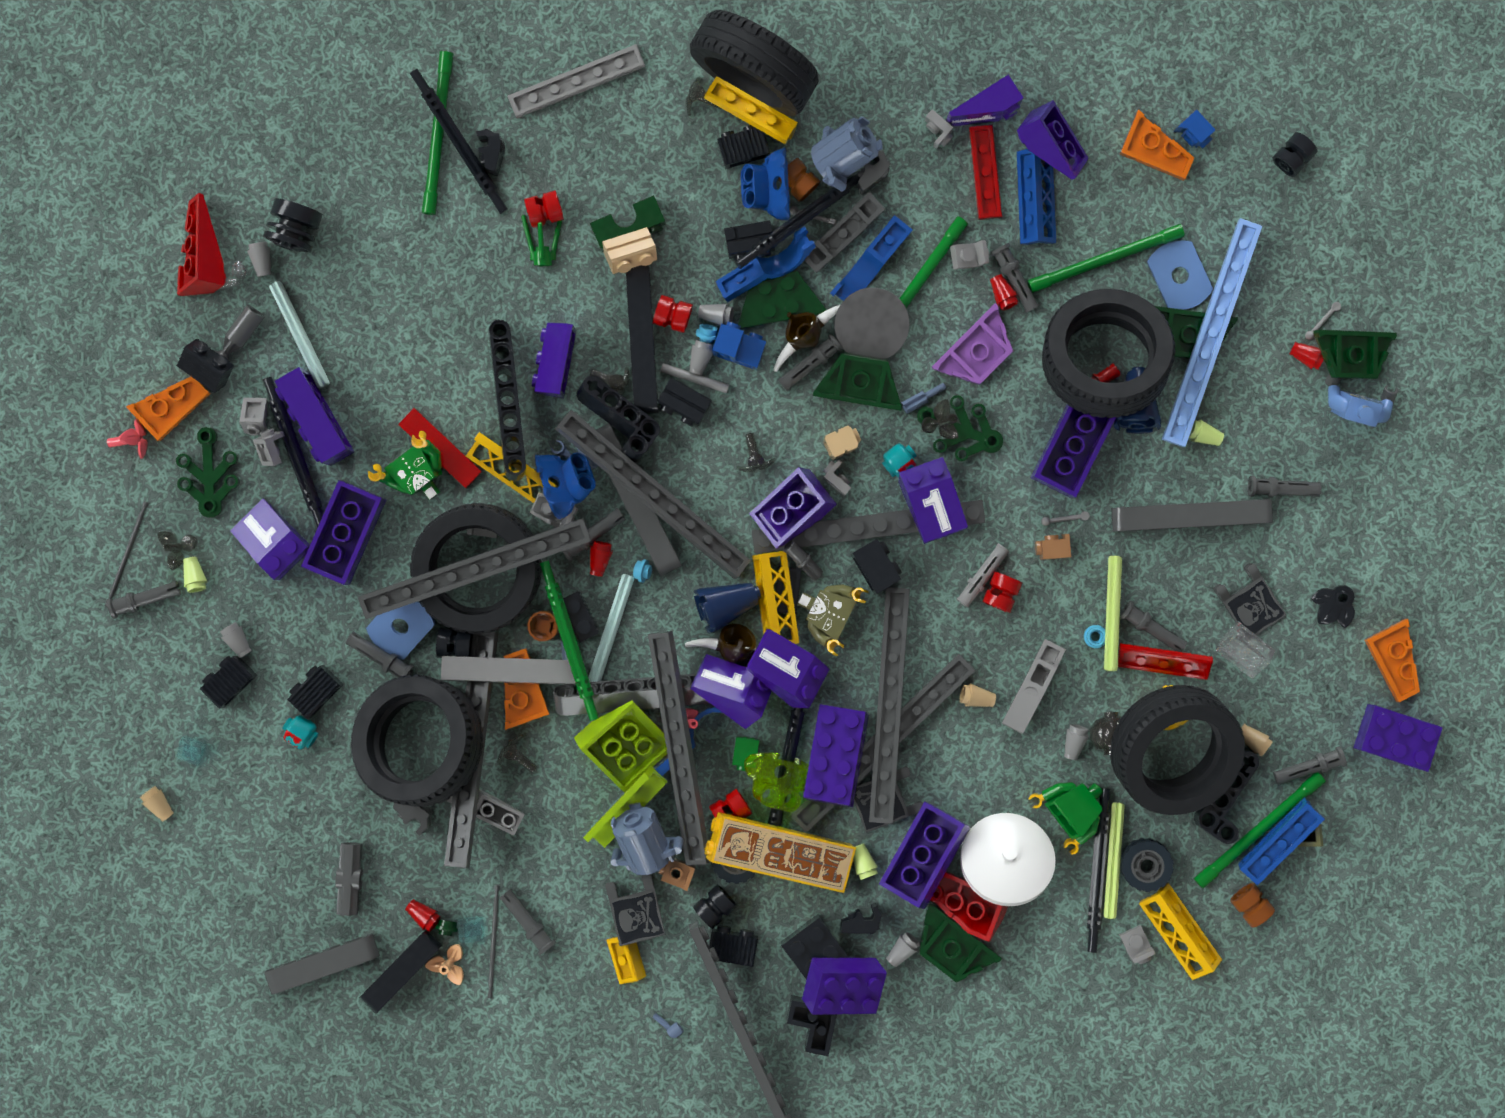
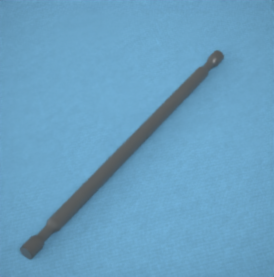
M144 501L142 505L143 508L139 513L111 587L109 598L114 596L148 502Z
M495 886L488 998H492L499 886Z

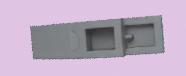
M1047 639L1043 641L1002 721L1003 725L1021 734L1024 733L1066 649Z
M479 789L476 817L514 836L525 814L497 797ZM451 796L450 799L447 800V802L452 804L453 796Z

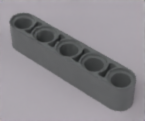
M367 934L364 938L359 937L347 941L341 946L339 944L322 950L323 952L313 953L300 958L301 960L298 961L293 960L279 965L276 969L271 968L264 971L271 995L379 957L380 954L373 934Z

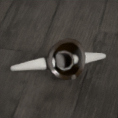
M840 305L832 307L818 316L809 312L793 315L791 312L787 314L788 318H790L785 335L788 343L774 366L775 372L798 349L815 347L819 343L821 328L836 315Z
M732 623L726 625L721 630L718 639H697L686 642L685 647L714 649L721 653L724 660L738 664L752 658L756 650V638L746 626Z

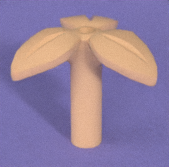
M459 944L450 946L447 949V960L438 955L429 959L425 967L432 972L441 973L442 975L447 974L448 979L452 983L461 985L464 977L461 967L454 965V962L462 959V947Z

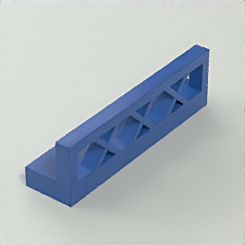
M1028 149L1017 151L1020 244L1028 245L1038 242L1054 244L1056 243L1053 167L1046 162L1043 167L1041 158ZM1042 179H1043V180L1045 181V183H1046V189H1045V190H1044V188L1042 187ZM1043 202L1047 207L1046 213L1043 210ZM1044 225L1047 228L1048 237H1044Z
M1304 797L1238 863L1240 870L1258 886L1325 818Z

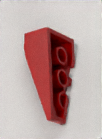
M198 193L188 203L185 231L189 232L185 243L182 244L181 252L186 253L184 266H179L178 296L215 293L226 282L224 262L204 195Z
M945 872L930 899L967 933L988 942L991 941L1008 908V906L997 905L983 899L973 891L965 878L949 872Z

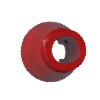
M1002 274L990 280L996 304L1002 311L1008 310L1019 303L1017 293Z
M1298 342L1294 343L1289 353L1311 370L1312 368L1319 370L1324 360L1318 347Z
M594 541L593 546H590L591 575L601 577L604 575L613 550H611L612 544Z
M415 899L411 900L405 908V911L408 912L422 930L426 929L428 932H431L441 919L438 911Z

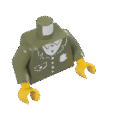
M844 584L825 587L824 590H819L816 598L803 592L797 604L809 610L806 617L808 621L807 628L815 641L827 648L834 656H838L834 652L836 646L839 645L844 648V645L838 639L856 602H866L860 599L862 592L869 593L866 589Z

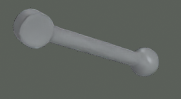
M796 206L790 208L791 215H796L802 211L798 210ZM819 215L813 218L834 226L837 222L835 219Z
M1334 302L1331 305V309L1311 331L1306 332V339L1312 340L1314 338L1313 330H1318L1335 311L1341 309L1339 302Z
M1083 511L1078 515L1056 518L1043 517L1041 522L1044 526H1048L1050 523L1076 519L1085 521L1089 519L1090 515L1087 511Z

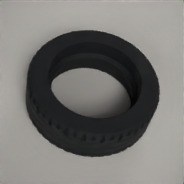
M715 10L708 13L690 43L691 56L713 78L717 76L786 116H795L802 112L819 82L816 68L796 48L761 25L728 11Z
M1096 289L1081 293L1069 299L1066 304H1063L1049 322L1042 350V367L1045 372V378L1053 392L1064 403L1084 414L1101 418H1117L1134 414L1149 406L1151 402H1154L1168 381L1176 351L1173 331L1158 308L1134 293L1118 289ZM1096 324H1111L1122 327L1132 332L1144 344L1148 352V364L1141 375L1126 382L1105 383L1094 380L1079 371L1068 356V344L1072 335L1082 328Z
M472 503L452 508L432 520L419 535L411 555L410 576L415 577L437 569V560L441 548L450 537L460 531L472 528L486 529L502 537L508 544L533 536V533L520 518H517L508 510L495 505ZM539 559L518 566L516 578L509 593L502 600L491 606L483 608L467 607L454 601L446 592L420 600L419 602L433 619L436 618L440 624L447 628L451 627L455 631L468 632L469 634L496 631L516 620L533 601L541 582L542 569L540 563H542V560Z
M425 675L400 676L398 679L394 678L391 681L385 682L383 686L381 685L377 690H374L362 704L352 728L351 754L353 755V763L359 777L374 794L397 804L427 807L447 801L451 796H455L460 792L464 785L468 784L480 762L483 748V727L481 726L478 711L475 710L476 707L466 697V694L457 687H454V685ZM414 701H427L440 707L444 711L450 726V745L443 763L431 776L421 781H407L396 776L389 767L385 755V737L391 721L402 708Z
M1168 686L1140 698L1122 716L1111 740V765L1120 783L1137 804H1140L1141 807L1162 815L1187 814L1215 802L1233 784L1244 760L1245 739L1237 719L1212 693L1195 686ZM1185 720H1202L1210 725L1212 729L1210 746L1203 759L1192 770L1184 775L1168 780H1155L1145 776L1142 771L1145 752L1151 741L1161 731L1170 725Z

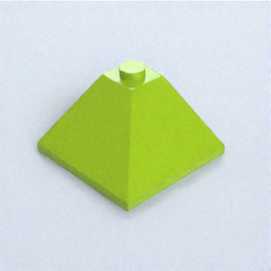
M632 700L590 722L574 737L580 750L624 793L650 766H655L667 755L664 732Z

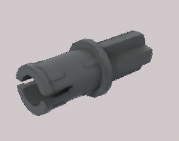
M795 540L785 545L783 551L796 562L797 568H801L814 581L822 576V569L811 559L810 553H805Z

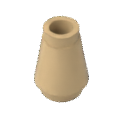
M971 683L963 685L960 692V703L973 707H993L995 705V693H991Z
M1243 724L1241 728L1245 744L1253 753L1263 756L1273 741L1269 739L1268 735Z
M156 786L140 797L143 801L141 804L160 818L162 822L174 813L162 790H158Z

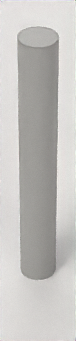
M665 363L662 364L660 370L662 373L723 393H727L729 384Z

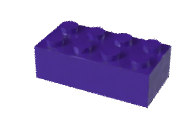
M298 367L274 381L277 385V388H275L277 395L282 401L285 400L289 406L287 409L289 416L293 421L297 420L301 427L298 430L305 442L309 441L313 449L310 452L316 462L320 461L322 464L332 466L355 452L308 371Z
M1067 404L1030 478L1071 499L1076 498L1116 417L1101 418L1077 411Z
M338 480L301 567L343 585H350L387 500L345 481Z
M819 705L803 798L853 808L869 719L867 712Z
M924 801L879 885L914 906L925 909L968 833L970 826Z

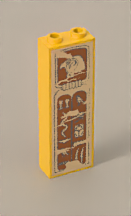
M718 812L717 818H713L711 823V831L713 832L711 841L708 840L705 846L706 858L710 862L841 893L845 892L856 847L850 843Z

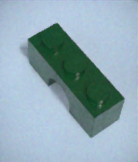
M654 195L632 204L636 213V219L631 226H618L611 214L590 223L602 252H604L602 241L646 227L650 235L663 230L662 226L666 225L665 219Z

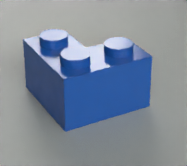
M727 322V325L721 323L712 350L713 356L757 370L766 346V341L762 340L763 336L751 332L749 335H746L740 329V325L732 322Z

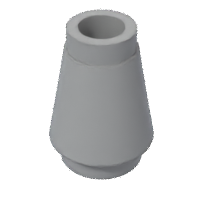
M267 241L249 244L247 252L257 272V277L271 275L270 247H268Z
M728 304L700 305L698 311V318L720 326L721 323L727 325V322H732L734 308L728 306Z
M696 340L695 345L692 344L689 372L703 375V371H705L713 355V344Z
M237 622L220 631L221 639L239 658L252 651L242 626H238Z
M1070 724V728L1066 730L1065 758L1078 760V756L1089 738V729L1080 725Z
M908 932L900 935L886 959L891 965L898 967L899 964L918 951L919 941Z

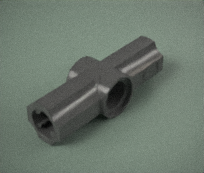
M346 842L340 845V862L335 879V885L338 889L336 914L346 916L358 914L359 890L362 887L360 875H363V870L361 869V843Z

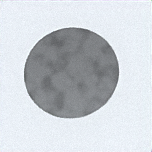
M864 288L852 293L842 302L835 317L837 340L848 354L884 360L894 355L903 346L909 332V316L906 307L896 295L881 288Z

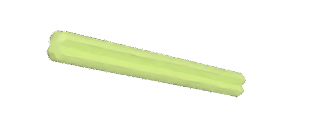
M1109 556L1104 653V670L1106 671L1118 670L1122 558L1120 556Z
M1113 802L1111 804L1103 916L1108 919H1115L1117 915L1125 805L1120 802Z

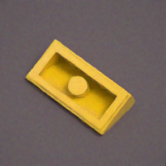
M618 937L606 940L619 984L636 982L646 977L637 943L619 946Z

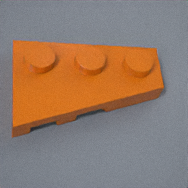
M1140 110L1137 111L1120 155L1184 181L1194 157L1174 139L1171 140L1155 123L1150 122L1145 117V114Z
M189 377L157 394L146 397L144 400L130 404L126 408L157 441H161L211 393L204 385Z
M1404 619L1364 640L1394 699L1399 703L1420 692L1416 664H1414L1412 654L1413 645L1409 635L1408 627L1410 626L1408 619Z
M527 648L505 655L504 658L530 659ZM504 682L505 730L550 714L540 684Z

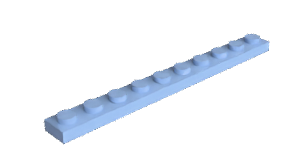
M1242 218L1237 222L1162 440L1186 447L1262 226Z

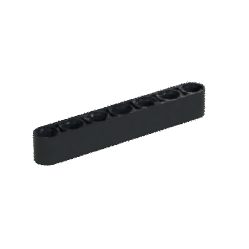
M640 265L626 272L634 405L644 413L653 414L658 413V396L654 359L655 347L651 310L649 265Z
M498 319L493 321L489 327V341L504 472L509 480L519 481L525 475L526 459L511 330L506 321ZM500 329L506 334L498 337L494 334V331ZM498 352H505L508 354V357L506 359H499L496 354ZM501 374H508L511 379L503 382L498 377ZM505 396H510L514 401L511 404H504L501 399ZM506 419H513L516 421V425L508 427L504 424V421ZM510 441H515L519 444V447L511 450L506 444ZM518 464L522 469L514 473L509 470V466Z

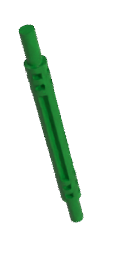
M549 561L542 562L540 566L547 585L545 589L580 699L584 701L589 720L598 719L599 717L592 698L594 693L559 583L555 582Z

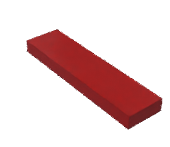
M993 124L969 127L978 220L1002 218Z
M415 408L398 424L411 437L414 435L417 439H420L419 432L424 431L426 433V440H429L441 452L442 467L466 489L482 473L477 466Z
M1123 643L1119 644L1118 667L1208 680L1213 664L1212 656Z

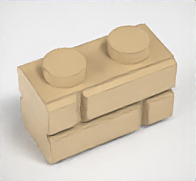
M647 227L602 241L604 255L612 274L618 272L626 273L631 268L640 265L647 266L657 260L656 246Z
M845 426L837 432L834 431L825 435L823 443L830 458L835 460L842 457L844 453L848 454L855 451L861 438L856 428L852 429L849 426Z

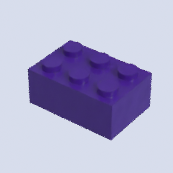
M1367 704L1353 748L1429 772L1443 727L1376 705Z
M812 958L802 1000L812 1015L876 1014L887 972L876 958Z

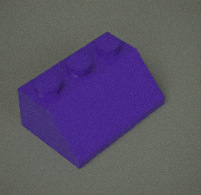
M547 322L546 328H542L540 342H543L542 351H538L536 357V364L539 365L538 374H534L532 379V387L535 388L534 392L536 394L564 399L577 332L573 324Z

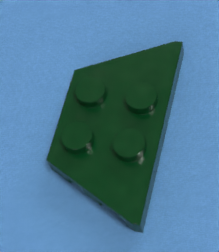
M793 271L782 277L767 278L749 289L738 325L741 326L740 329L783 322L790 320L787 316L789 312L793 315L804 312L819 315L826 311V308L798 271Z
M1155 306L1165 316L1173 331L1176 350L1175 357L1190 359L1205 313ZM1231 316L1223 341L1233 325L1236 324L1238 317Z
M1313 330L1314 337L1331 378L1378 379L1382 370V364L1386 361L1389 354L1387 349L1391 341L1397 337V333Z
M841 353L813 391V396L902 410L888 360Z
M928 903L918 951L922 957L955 982H959L968 975L983 970L986 966L1001 961L1002 958L976 937L967 933L958 923L932 903Z

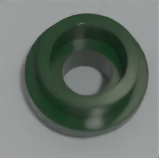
M439 920L438 925H435V929H439V934L453 936V932H458L456 928L457 922Z

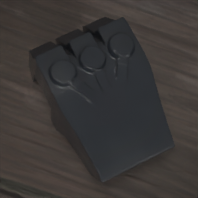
M488 129L476 131L480 142H488L487 146L478 148L479 153L482 154L480 155L481 164H485L489 174L498 176L503 160L505 143L499 133H494Z
M871 904L873 913L870 917H863L859 909L848 913V917L841 919V932L874 934L877 930H880L879 923L882 914L877 904Z

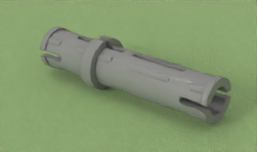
M998 543L974 577L969 578L967 581L968 585L956 600L969 608V605L978 593L984 591V585L1010 551ZM996 558L995 562L992 564V566L989 568V570L986 572V574H984V572L987 570V568L990 566V564H991V563L993 562V560ZM982 578L980 582L977 584V586L974 588V590L971 593H969L972 590V588L976 585L978 580Z

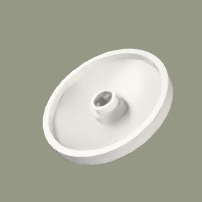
M999 813L983 818L969 830L961 847L960 865L966 882L980 897L1001 906H1018L1031 902L1045 891L1055 870V852L1049 837L1035 822L1021 815Z

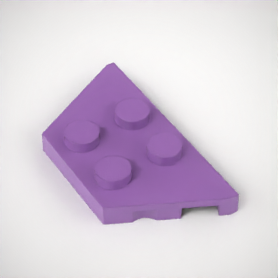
M995 303L931 368L935 371L980 385L1013 352L1010 340H1008L1004 323H1002L998 311V305Z

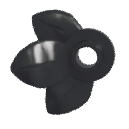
M1339 585L1334 589L1322 588L1315 592L1311 599L1320 605L1317 613L1319 624H1330L1337 620L1343 628L1350 625L1355 615V610L1352 606L1355 595L1350 587ZM1346 594L1347 598L1344 601H1340L1338 599L1339 595Z

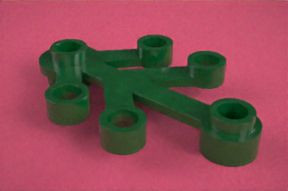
M959 395L953 396L949 404L955 410L960 424L936 415L935 411L930 407H923L917 413V420L921 425L929 426L935 424L957 433L946 439H937L933 443V450L936 453H943L948 447L969 438L979 441L968 448L960 447L955 451V459L963 462L969 456L982 450L988 453H995L1003 446L1002 435L998 431L992 430L985 416V406L976 404L971 409L972 416L977 418L982 430L980 432L973 429L963 407L964 399ZM953 399H959L961 401V405L959 407H955L953 405ZM976 407L982 408V415H976L974 409ZM924 412L931 414L929 420L923 419L922 414ZM989 437L996 439L995 445L988 444ZM937 442H942L944 444L943 450H938L936 448ZM959 450L965 451L966 457L964 459L958 457Z
M204 427L197 433V440L202 444L203 471L192 462V458L187 454H180L176 458V464L179 467L186 468L204 485V494L193 486V481L187 477H181L177 481V487L182 491L188 492L199 502L198 509L204 517L214 518L222 511L221 501L232 489L239 486L240 480L236 475H227L224 478V485L216 493L214 484L232 465L237 464L239 458L235 452L227 451L223 454V461L213 470L212 445L216 443L218 436L214 429ZM208 432L210 437L204 441L203 434ZM229 454L234 456V460L231 463L227 461ZM182 457L187 458L185 465H182L180 462ZM231 477L235 479L233 486L228 484V480ZM187 480L189 485L184 489L182 482ZM208 502L213 503V508L210 511L206 508Z

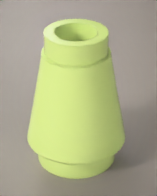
M1195 420L1189 438L1193 442L1220 446L1224 433L1202 420Z
M197 557L183 559L184 587L187 588V592L195 593L205 590L207 579Z
M865 844L855 846L856 850L853 859L856 875H859L860 880L878 874L876 869L878 866Z

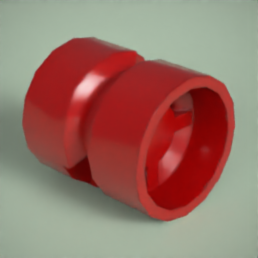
M556 190L543 193L542 198L536 195L524 199L532 228L538 227L539 222L543 226L548 220L551 223L564 220Z
M661 295L654 314L653 324L662 327L671 325L672 330L685 333L693 304L684 301L675 303L674 298Z
M994 572L990 581L992 588L986 591L982 602L1004 612L1011 613L1015 603L1013 596L1018 595L1023 583L1004 574Z
M737 788L728 793L724 801L719 799L709 806L715 818H717L718 812L727 814L725 809L728 807L732 810L733 814L731 815L747 818L753 814Z

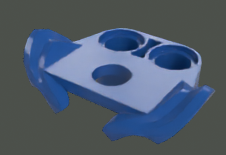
M786 147L770 153L764 159L765 162L762 165H744L740 176L744 207L765 210L779 220L790 219ZM780 177V178H781V181H782V185H781L780 189L778 190V189H777V186H776V182H777V179Z
M578 452L573 453L566 461L561 460L560 456L535 455L536 472L539 473L543 484V494L554 516L558 519L565 518L572 512L575 504L581 503L595 489L596 482L589 461L583 454ZM548 478L555 479L558 482L559 487L556 488L551 486L548 482Z

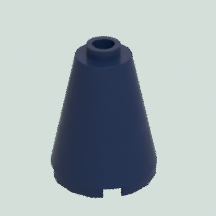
M1133 367L1131 371L1127 372L1125 382L1141 375L1145 367ZM1157 400L1134 414L1117 417L1114 421V428L1120 431V427L1127 428L1126 433L1134 434L1151 433L1154 427H1157L1159 430L1161 428V418Z
M752 583L694 590V593L697 594V596H694L700 619L701 621H707L708 626L705 629L709 634L715 633L757 606L759 599H761L758 586H753Z

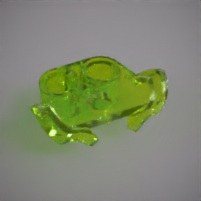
M755 753L749 755L744 761V768L747 775L753 779L752 793L754 798L767 807L787 812L796 811L801 805L799 792L805 789L809 764L799 758H795L794 762L778 759L779 753ZM780 765H784L786 767V774L781 778H777L775 776V769ZM770 789L769 795L763 798V793ZM791 794L790 800L784 803L785 797Z

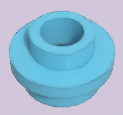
M700 324L699 329L696 330V336L702 342L712 343L717 338L718 328L710 324Z
M646 559L638 560L633 570L634 579L644 583L652 574V566L649 564V560Z
M1099 625L1089 626L1084 632L1085 643L1091 648L1102 647L1105 644V629ZM1094 632L1099 634L1097 641H1093L1091 638Z

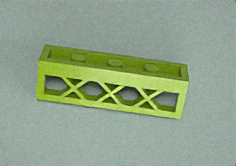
M650 766L583 838L587 842L594 838L605 848L615 838L611 826L612 818L615 817L616 819L626 810H630V804L640 803L644 807L668 781Z

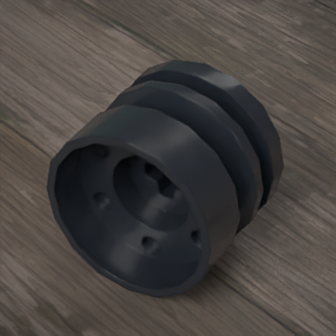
M275 198L270 214L278 218L279 223L267 222L266 226L276 232L264 231L263 237L281 248L294 252L311 253L313 247L303 242V240L314 242L315 237L307 233L306 230H317L323 214L307 206Z

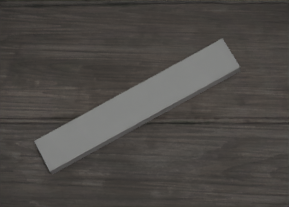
M637 44L510 94L507 97L517 119L645 67Z
M442 656L441 681L576 685L568 660Z

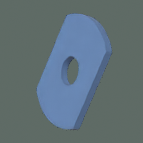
M1181 240L1166 243L1159 247L1147 261L1167 308L1191 309L1202 303L1213 290L1191 241ZM1177 267H1182L1188 272V279L1183 284H1178L1172 279V271Z
M418 601L377 615L366 629L376 646L389 654H396L398 659L404 660L436 623L425 611V607H422ZM395 619H403L407 622L408 631L406 633H400L395 630L393 626Z

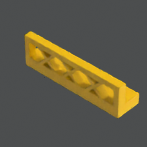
M717 76L705 93L704 99L783 144H786L788 139L791 140L795 133L798 122Z
M479 432L474 439L476 442L466 457L534 503L535 498L533 497L532 487H543L539 473L526 464L525 475L528 485L518 487L514 484V481L510 482L503 477L506 476L505 473L499 474L494 468L493 461L503 460L502 447ZM480 444L488 449L490 459L480 461L473 456ZM492 453H494V454L497 455L498 457H497V458H493V457H492ZM490 462L491 468L484 463ZM518 464L509 466V470L514 473L522 469ZM511 466L516 468L517 471H512ZM530 479L535 481L537 484L531 485ZM548 480L551 486L556 488L558 487L556 484ZM529 488L530 495L522 489Z
M779 551L753 555L756 586H758L761 593L759 607L763 635L767 629L781 635L780 631L785 625L791 630L792 639L789 641L798 644L799 636L787 553ZM780 556L781 567L776 572L771 568L770 558ZM777 579L784 583L785 589L781 595L774 591L773 585ZM781 602L788 608V613L784 619L777 613V607Z
M1169 883L1163 888H1159L1154 895L1139 902L1143 911L1192 980L1215 971L1222 958ZM1156 901L1161 912L1153 911L1149 904ZM1164 921L1172 924L1174 932L1166 930L1163 925ZM1177 940L1185 943L1188 951L1180 949L1177 945ZM1190 961L1198 962L1202 969L1195 971Z

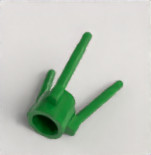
M522 215L521 218L530 251V261H533L534 266L537 267L552 266V260H556V249L562 220L557 222L552 248L549 251V247L544 246L542 223H538V247L534 249L526 216Z

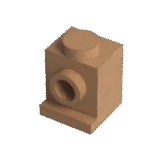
M1063 534L1061 535L1062 539H1059L1058 535L1044 536V541H1035L1036 555H1040V560L1071 557L1070 535Z
M674 858V862L670 860L667 865L660 869L658 874L663 875L661 881L687 891L696 866L686 865V862ZM679 870L680 876L675 878L671 872Z

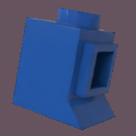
M1195 110L1173 132L1183 133L1181 136L1191 147L1195 146L1197 148L1200 146L1203 149L1213 139L1210 135L1215 129L1198 110Z

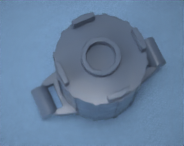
M852 118L836 130L826 126L823 129L822 140L812 146V160L819 173L824 177L822 181L840 191L846 189L848 176L876 158L878 152L883 149L881 139L876 141L870 128L866 126L870 123L866 118Z
M640 803L630 804V810H626L616 819L613 817L611 820L613 834L620 848L613 850L610 863L613 866H626L627 870L632 871L636 875H649L660 871L670 860L674 862L675 854L682 852L684 840L680 836L666 837L654 810L642 807Z

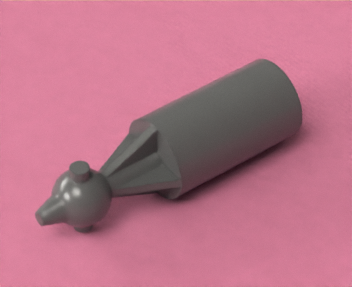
M246 305L225 334L223 350H215V352L226 357L227 361H230L228 354L242 348L265 318L264 315L254 307Z

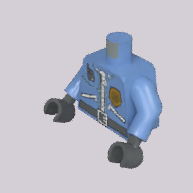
M1330 373L1328 374L1325 383L1329 386L1328 404L1331 412L1344 419L1376 427L1377 423H1385L1389 420L1393 402L1399 391L1398 388L1391 392L1387 389L1388 385H1386L1381 395L1382 401L1340 390L1338 385L1342 378H1331Z

